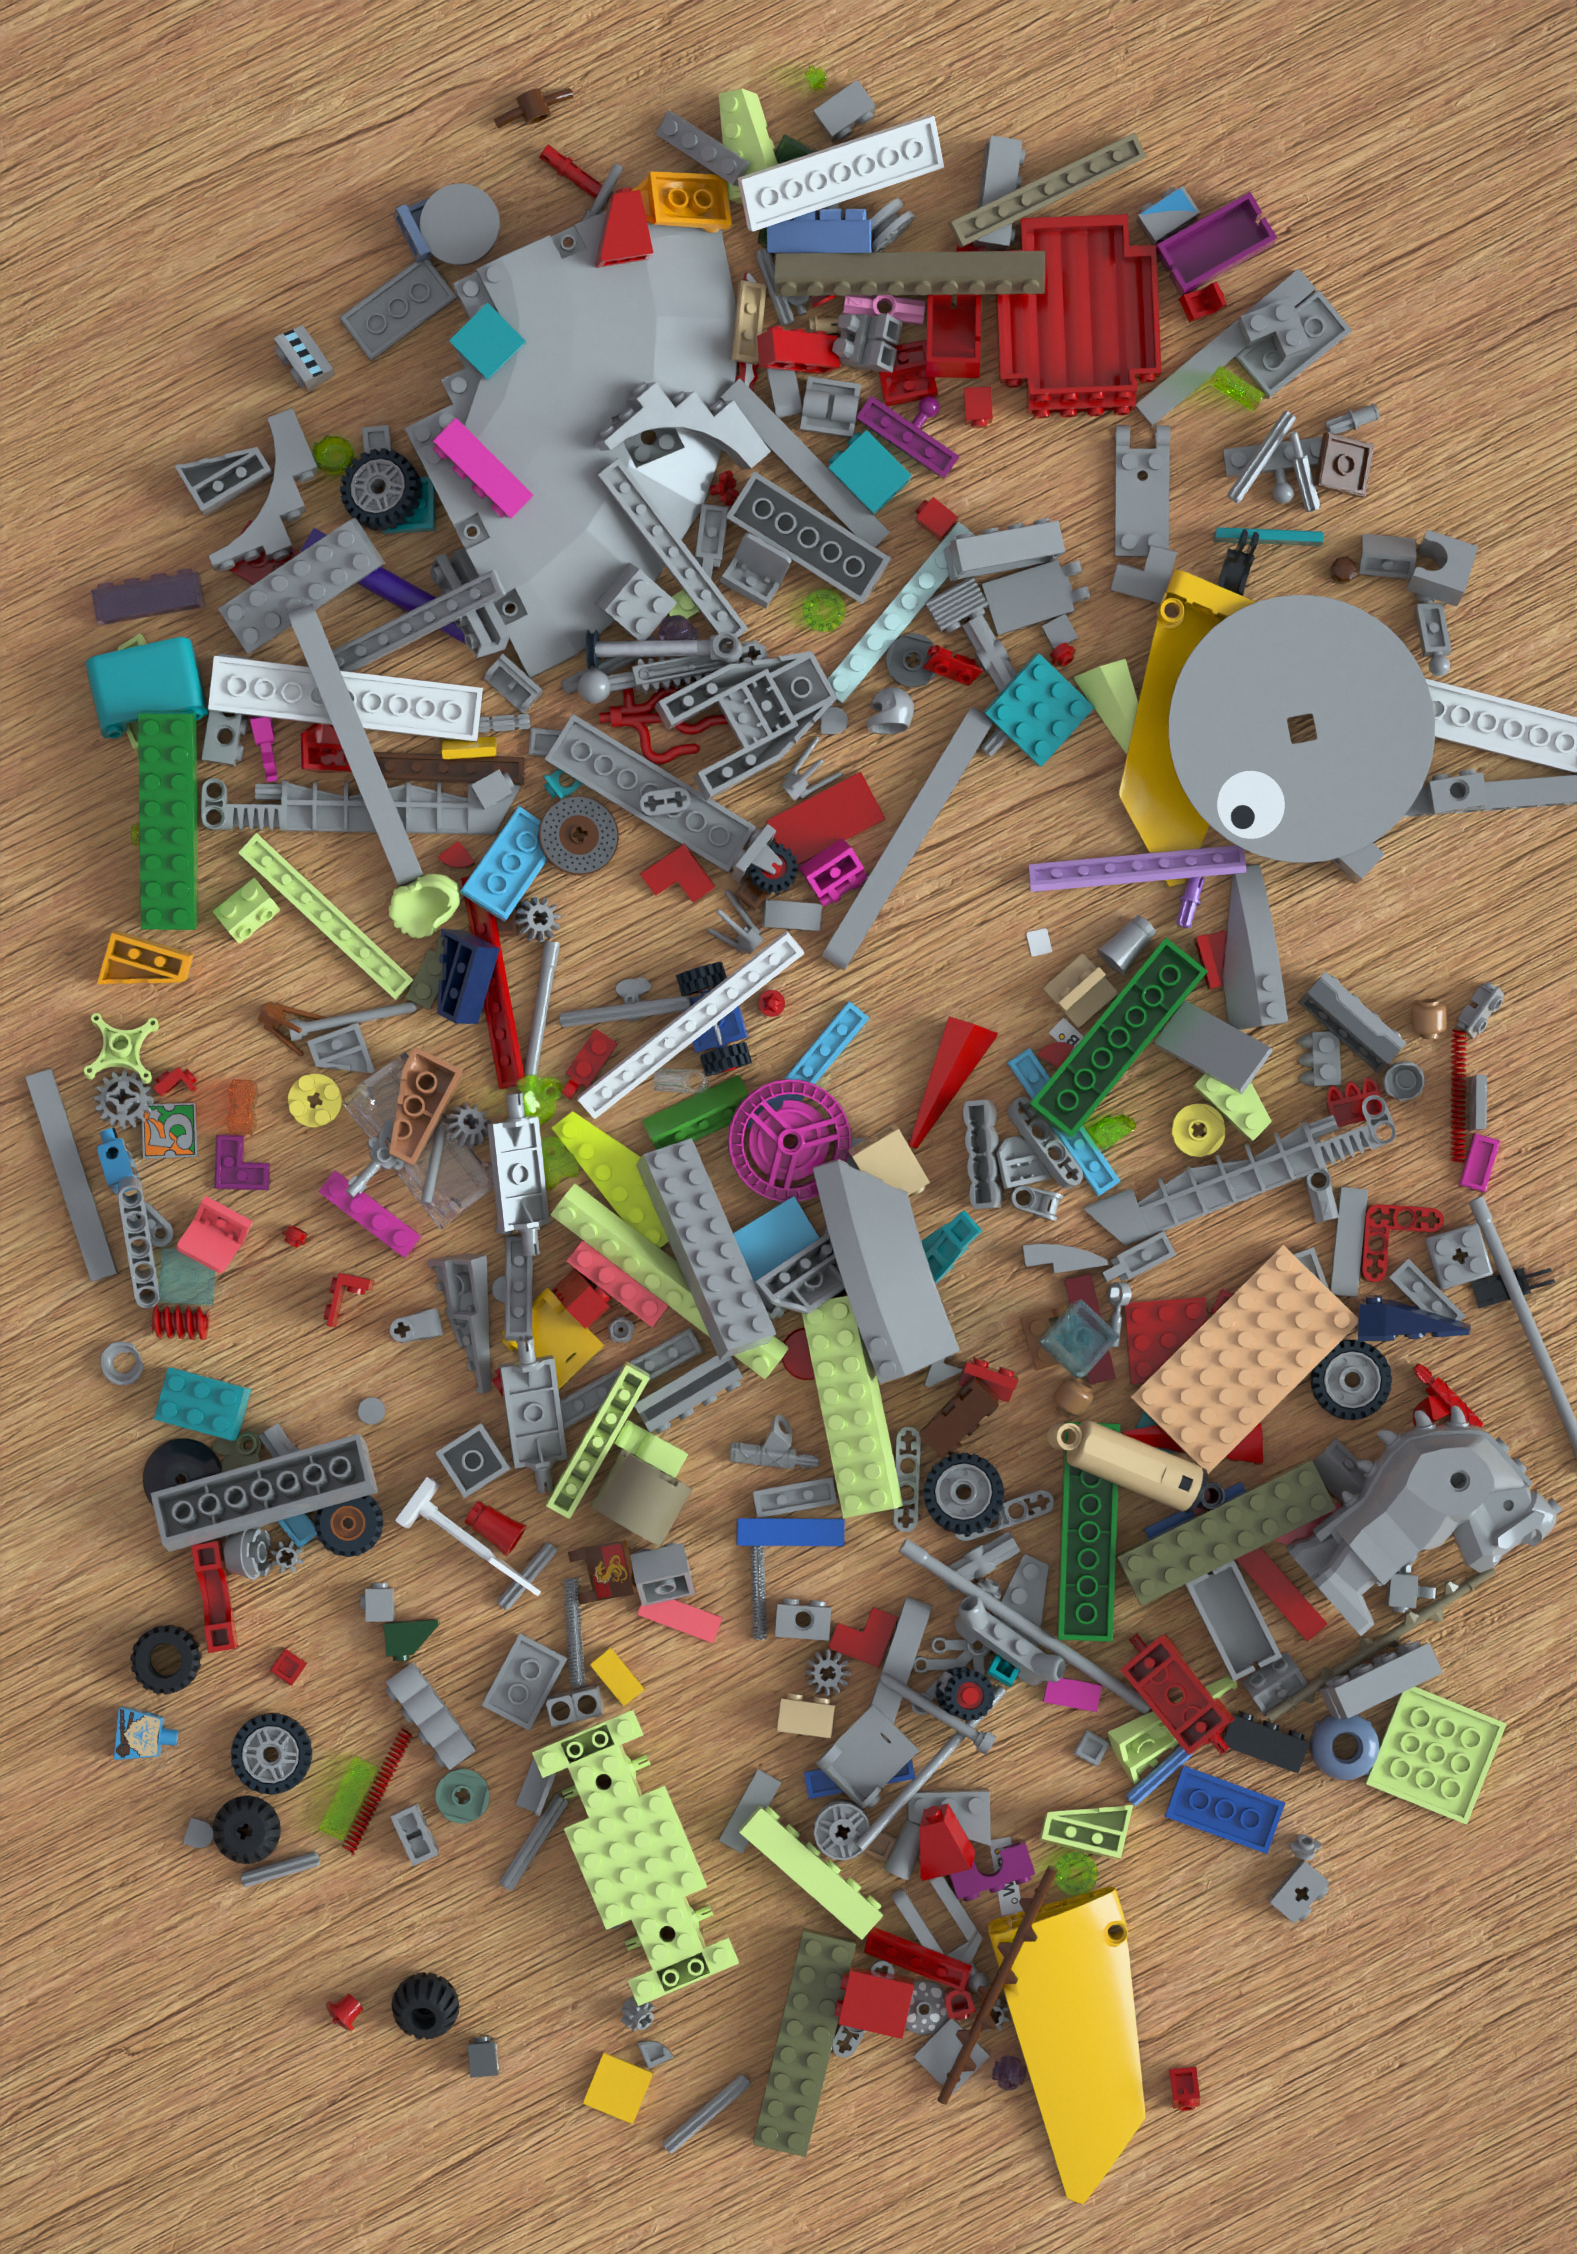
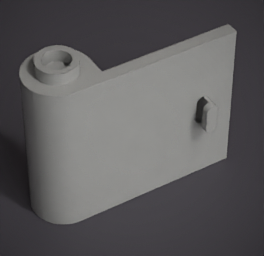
M872 1705L815 1764L862 1810L865 1807L870 1810L881 1799L878 1795L881 1789L919 1752V1749L876 1706Z

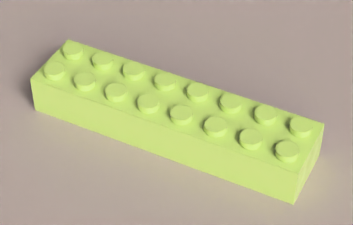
M848 1296L830 1299L810 1314L802 1313L843 1518L895 1509L903 1506L878 1378L862 1339Z

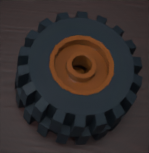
M370 1495L318 1509L314 1519L318 1540L322 1542L324 1548L338 1556L352 1557L367 1552L377 1543L383 1532V1513L378 1506V1502Z

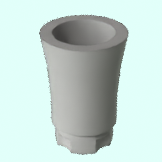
M1136 915L1115 936L1098 948L1097 953L1113 970L1124 976L1133 961L1156 934V930L1145 918Z

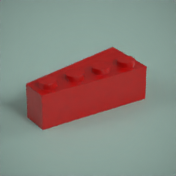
M575 1268L552 1289V1292L564 1308L585 1329H589L612 1307L608 1303L612 1298L600 1287L594 1288Z

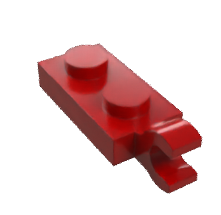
M595 1029L565 1074L571 1077V1080L561 1092L562 1095L571 1100L580 1085L589 1088L618 1043Z

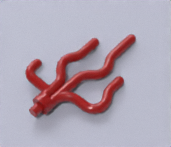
M669 686L667 691L664 688H660L647 702L642 704H635L633 688L622 689L624 705L610 706V712L599 713L600 724L611 723V728L629 726L636 729L640 737L643 756L654 764L669 763L678 756L697 754L700 751V746L695 743L674 746L662 754L655 753L651 747L650 733L645 724L663 723L658 713L648 712L655 709L658 701L681 690V688L676 689L675 686ZM724 714L705 717L696 724L682 722L674 728L684 734L695 735L702 733L711 726L727 725L729 723Z

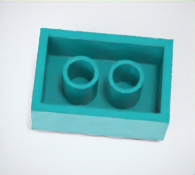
M168 1367L154 1420L236 1441L240 1434L252 1388Z

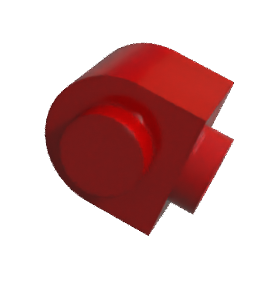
M952 1987L946 1989L943 2000L949 2019L963 2020L970 2017V2013L975 2012L973 2001L967 1988L964 1992Z

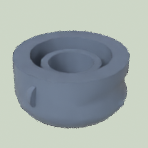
M1328 1714L1320 1721L1316 1720L1315 1727L1310 1736L1309 1747L1310 1754L1317 1767L1329 1777L1337 1780H1354L1363 1775L1370 1774V1769L1375 1764L1379 1754V1740L1371 1722L1357 1714L1348 1719H1335L1331 1714ZM1343 1733L1353 1735L1357 1742L1355 1753L1346 1759L1336 1757L1332 1749L1334 1739Z

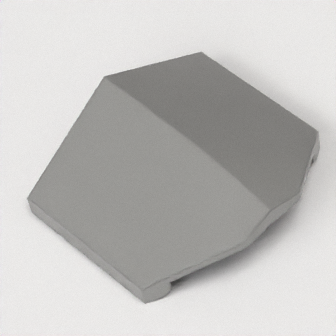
M1015 1136L1003 1140L996 1155L1004 1189L1051 1179L1050 1172L1025 1138Z

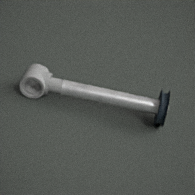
M587 630L585 645L588 669L591 666H595L598 669L600 657L710 656L711 660L734 663L739 660L743 651L742 644L731 632H721L716 636H711L710 640L599 641L597 630H595V633H590ZM724 643H734V648L731 652H721V647Z

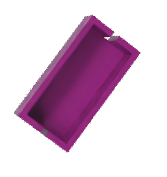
M1251 192L1157 244L1156 254L1166 272L1172 270L1169 277L1180 296L1194 291L1275 244L1277 237L1267 219L1264 217L1258 225L1256 223L1260 219L1262 211Z

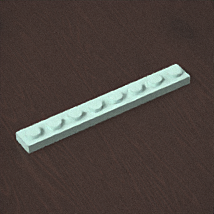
M960 522L956 524L828 678L838 698L837 700L841 704L847 700L887 652L891 644L897 640L925 606V602L931 599L949 577L944 549L951 544L950 541L957 539L956 536L972 533Z

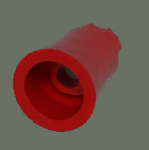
M481 1501L476 1502L464 1522L473 1527V1531L488 1540L506 1557L515 1548L527 1528V1525L502 1514L490 1505L486 1506Z

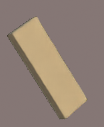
M744 280L738 283L731 361L754 365L759 363L757 336L762 334L766 284Z

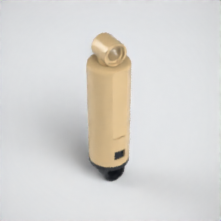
M1085 1420L1078 1426L1072 1423H1056L1048 1431L1047 1438L1049 1444L1055 1449L1067 1450V1462L1071 1466L1187 1514L1196 1507L1213 1510L1221 1506L1225 1500V1492L1222 1486L1218 1483L1207 1482L1208 1473L1205 1468L1093 1421ZM1064 1430L1069 1435L1066 1443H1063L1061 1440V1434ZM1207 1489L1211 1493V1498L1208 1502L1204 1499V1493Z

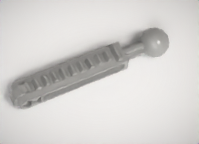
M754 640L753 642L744 641L742 655L734 663L711 660L710 656H680V658L670 656V659L666 661L663 657H660L659 662H654L652 658H649L648 664H644L642 659H639L638 666H633L632 672L610 676L599 670L585 672L577 682V691L580 697L588 703L602 702L612 691L633 687L635 692L642 691L644 696H646L648 689H653L657 693L659 687H663L665 691L669 689V685H674L678 689L680 683H684L687 687L690 685V681L696 682L729 664H739L740 660H742L741 663L751 662V658L748 657L749 653L757 657L756 660H764L769 657H767L766 647L757 643V640ZM723 645L721 652L729 653L733 648L728 649L726 645Z

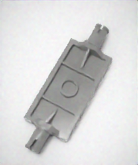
M523 1093L506 1094L509 1118L503 1122L487 1124L498 1227L500 1232L512 1230L521 1232L523 1256L540 1254L537 1230H540L541 1225L550 1224L538 1117L525 1116Z
M526 1335L525 1341H523L522 1336L516 1339L519 1361L500 1364L499 1368L513 1466L515 1469L528 1467L535 1471L536 1491L538 1493H545V1488H547V1492L554 1490L551 1477L553 1464L557 1461L568 1459L554 1357L549 1355L535 1358L533 1336Z

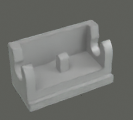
M504 654L485 673L484 679L522 714H525L543 694V690Z

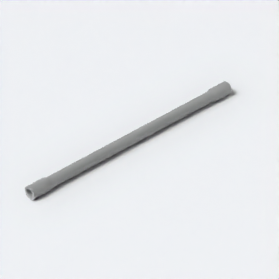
M544 941L541 973L524 1067L526 1084L521 1085L520 1093H523L524 1113L527 1117H530L554 970L557 966L560 943ZM497 1220V1225H496V1231H495V1233L511 1235V1234H512V1231H506V1232H500V1231H499L498 1220Z
M1483 1196L1478 1197L1468 1203L1485 1237L1577 1459V1420L1495 1229L1486 1201Z
M908 1538L904 1540L898 1550L899 1553L917 1565L923 1566L965 1595L981 1598L986 1609L1054 1654L1061 1656L1065 1661L1123 1698L1126 1703L1144 1715L1150 1710L1149 1705L1136 1689L1127 1686L950 1569Z

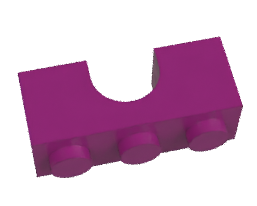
M1025 1841L999 1848L1002 1859L1001 1866L992 1874L980 1872L974 1860L972 1869L950 1874L957 1898L970 1901L980 1897L979 1892L989 1889L990 1893L1005 1889L1004 1884L1015 1881L1016 1885L1030 1881V1876L1034 1875L1035 1871Z

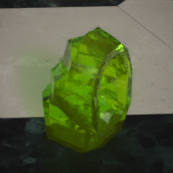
M1124 1114L1117 1117L1107 1115L1090 1127L1088 1131L1098 1146L1105 1151L1136 1128V1123L1132 1118Z

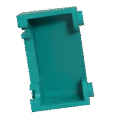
M176 637L90 657L85 662L96 714L104 739L121 737L127 731V723L138 721V713L142 710L196 711V720L209 715L198 657L189 638Z

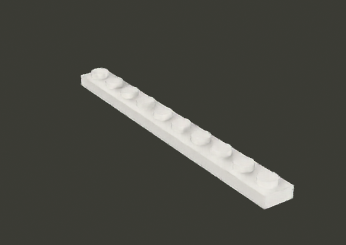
M785 931L578 1095V1101L596 1119L804 954V950Z

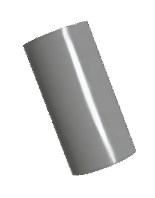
M906 1819L884 1867L886 1871L909 1880L920 1853V1824Z

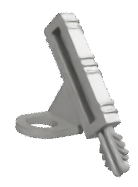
M782 1415L773 1417L771 1431L763 1446L741 1442H732L730 1444L729 1461L734 1463L772 1466L783 1469H794L795 1465H799L802 1468L811 1469L819 1466L820 1459L812 1454L796 1455L797 1449L790 1448L792 1444V1428ZM779 1422L783 1424L786 1434L781 1431Z

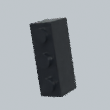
M1238 1711L1237 1715L1231 1713L1235 1720L1225 1727L1222 1735L1223 1741L1230 1749L1299 1773L1309 1746V1742L1303 1740L1304 1734L1291 1729L1288 1734L1278 1730L1279 1725L1264 1720L1263 1724L1254 1722L1253 1715Z

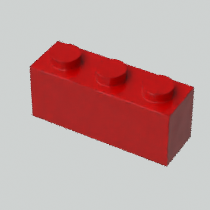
M781 326L769 327L766 332L757 336L759 367L827 374L840 368L839 356L832 351L837 336L826 335L825 331L806 333L804 329L788 331L783 330Z

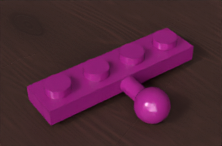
M870 396L856 417V420L943 480L959 459V455L920 429L927 418H932L939 412V402L934 397L926 396L920 400L918 404L919 413L912 423L873 396Z

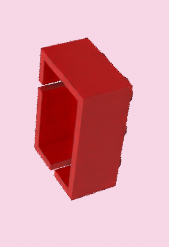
M957 294L956 309H951L952 295H927L926 377L980 378L981 294Z

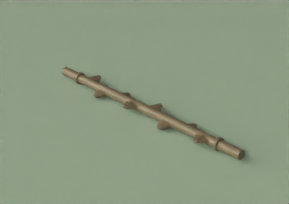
M1492 1568L1481 1573L1478 1572L1469 1579L1465 1578V1581L1460 1585L1451 1581L1445 1582V1590L1442 1597L1417 1613L1407 1611L1404 1622L1377 1640L1373 1641L1367 1637H1362L1360 1639V1651L1333 1669L1321 1668L1318 1679L1291 1697L1287 1696L1286 1700L1266 1712V1716L1270 1722H1273L1292 1708H1297L1296 1706L1303 1701L1313 1703L1316 1692L1320 1688L1327 1686L1326 1680L1337 1675H1349V1669L1359 1665L1387 1645L1392 1647L1399 1646L1402 1635L1428 1618L1441 1622L1443 1620V1608L1470 1590L1474 1591L1476 1586L1495 1575L1496 1571Z

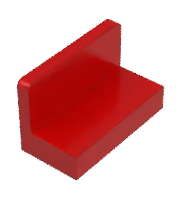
M1225 931L1209 935L1204 934L1194 938L1200 964L1208 971L1204 975L1208 990L1223 987L1222 971L1224 969V951L1227 940Z

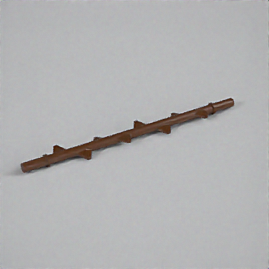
M1048 1865L1038 1888L1034 1890L1033 1898H1021L1019 1901L1025 1915L1013 1941L1000 1942L997 1946L1004 1959L992 1985L978 1987L977 1991L984 2002L971 2029L958 2030L956 2033L963 2046L951 2071L947 2073V2079L937 2098V2101L941 2104L946 2105L957 2082L961 2080L960 2075L962 2072L975 2071L977 2066L971 2059L970 2054L982 2029H995L996 2027L990 2012L1003 1985L1016 1984L1018 1981L1011 1968L1023 1943L1036 1942L1038 1938L1032 1928V1924L1044 1899L1048 1897L1049 1888L1058 1872V1869L1052 1865Z

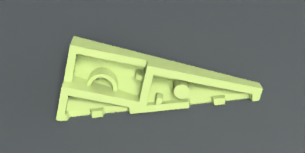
M1230 1676L1205 1686L1214 1699H1219L1231 1688L1235 1690L1238 1687L1236 1680H1231ZM1182 1698L1177 1699L1173 1702L1179 1703L1182 1700ZM1153 1711L1108 1732L1112 1750L1134 1785L1141 1780L1139 1775L1147 1767L1151 1766L1154 1768L1159 1763L1157 1758L1168 1748L1174 1749L1179 1744Z

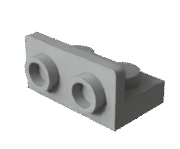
M1287 1652L1281 1654L1282 1658L1263 1666L1242 1681L1264 1716H1266V1712L1286 1700L1287 1696L1291 1697L1308 1685L1301 1671Z

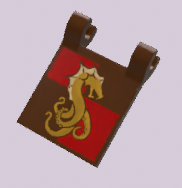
M626 1540L568 1551L570 1562L585 1559L592 1587L590 1591L577 1594L579 1605L638 1593Z

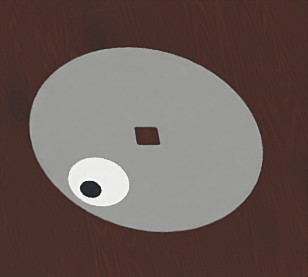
M1314 595L1275 597L1244 607L1228 616L1216 625L1192 651L1181 670L1171 700L1169 713L1170 751L1175 771L1190 802L1204 820L1227 840L1247 851L1273 860L1293 863L1328 861L1361 850L1375 842L1391 830L1412 806L1423 787L1433 757L1435 742L1433 703L1422 670L1414 656L1401 639L1377 618L1360 608L1328 597ZM1312 714L1317 739L1292 744L1287 718Z

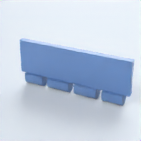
M821 209L820 220H818V212L816 210L795 217L794 220L789 219L768 226L767 253H871V220H867L866 209H846L845 220H843L842 209Z

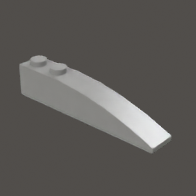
M1260 865L1246 866V873L1232 874L1227 940L1224 951L1225 961L1222 971L1228 1024L1238 1030L1281 1025L1288 1022L1276 938Z

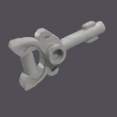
M388 1119L383 1124L378 1138L372 1137L367 1142L368 1148L371 1149L369 1156L372 1161L358 1177L355 1175L348 1182L349 1187L345 1192L351 1198H354L357 1193L360 1195L366 1189V1183L380 1168L384 1170L392 1168L394 1171H399L403 1167L404 1162L390 1155V1148L385 1144L386 1139L391 1143L394 1125L391 1119Z

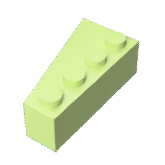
M745 89L719 93L723 145L751 162L745 175L778 165L779 163H777L773 151L775 147L766 129L767 123L758 95ZM727 181L729 200L743 204L739 186L732 185Z

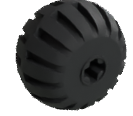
M249 1795L236 1797L225 1803L216 1814L213 1823V1837L219 1851L231 1861L242 1864L256 1863L269 1856L276 1848L281 1834L280 1820L274 1808L263 1799ZM248 1824L252 1834L243 1837V1832L239 1831V1827Z
M425 1972L404 1979L394 1992L391 2005L395 2022L404 2033L409 2036L414 2035V2038L417 2039L425 2037L428 2040L443 2035L452 2027L459 2014V2001L456 1990L447 1979L442 1976L436 1977L435 1973L429 1972L426 1975Z

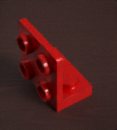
M338 1273V1277H333L329 1293L334 1294L332 1304L326 1305L323 1318L328 1320L327 1326L337 1327L346 1286H348V1292L365 1295L366 1290H373L375 1280L345 1273Z

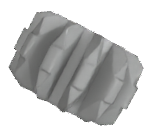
M536 896L531 898V903L527 900L521 903L523 909H517L515 912L522 918L515 921V925H523V929L519 931V934L523 935L528 932L527 940L530 942L535 936L539 943L544 941L545 936L549 939L554 936L552 930L560 928V925L554 922V920L560 919L561 915L552 913L557 906L553 904L547 907L548 899L543 898L539 903V899ZM540 915L542 920L540 923L535 924L533 919L536 918L535 916Z
M467 1102L462 1103L461 1107L454 1106L451 1109L452 1114H448L445 1118L449 1124L445 1126L444 1131L452 1132L449 1141L456 1138L458 1140V1147H462L466 1143L468 1149L473 1148L475 1143L481 1145L484 1142V1137L488 1136L487 1124H491V1120L483 1119L486 1115V1110L478 1112V1104H473L470 1108Z
M827 1649L825 1659H822L821 1654L816 1652L815 1656L819 1662L816 1663L812 1659L807 1661L810 1666L814 1667V1670H805V1675L815 1676L809 1679L807 1684L812 1685L818 1682L814 1692L819 1693L822 1686H824L825 1696H829V1687L832 1686L836 1694L840 1693L837 1683L839 1682L843 1686L848 1685V1682L842 1679L841 1676L851 1675L849 1670H841V1668L848 1665L847 1660L839 1664L837 1663L841 1653L837 1652L834 1658L830 1659L831 1651ZM829 1666H832L834 1668L832 1673H835V1676L833 1678L827 1677L826 1680L821 1677L823 1673L820 1672L822 1667L827 1669Z

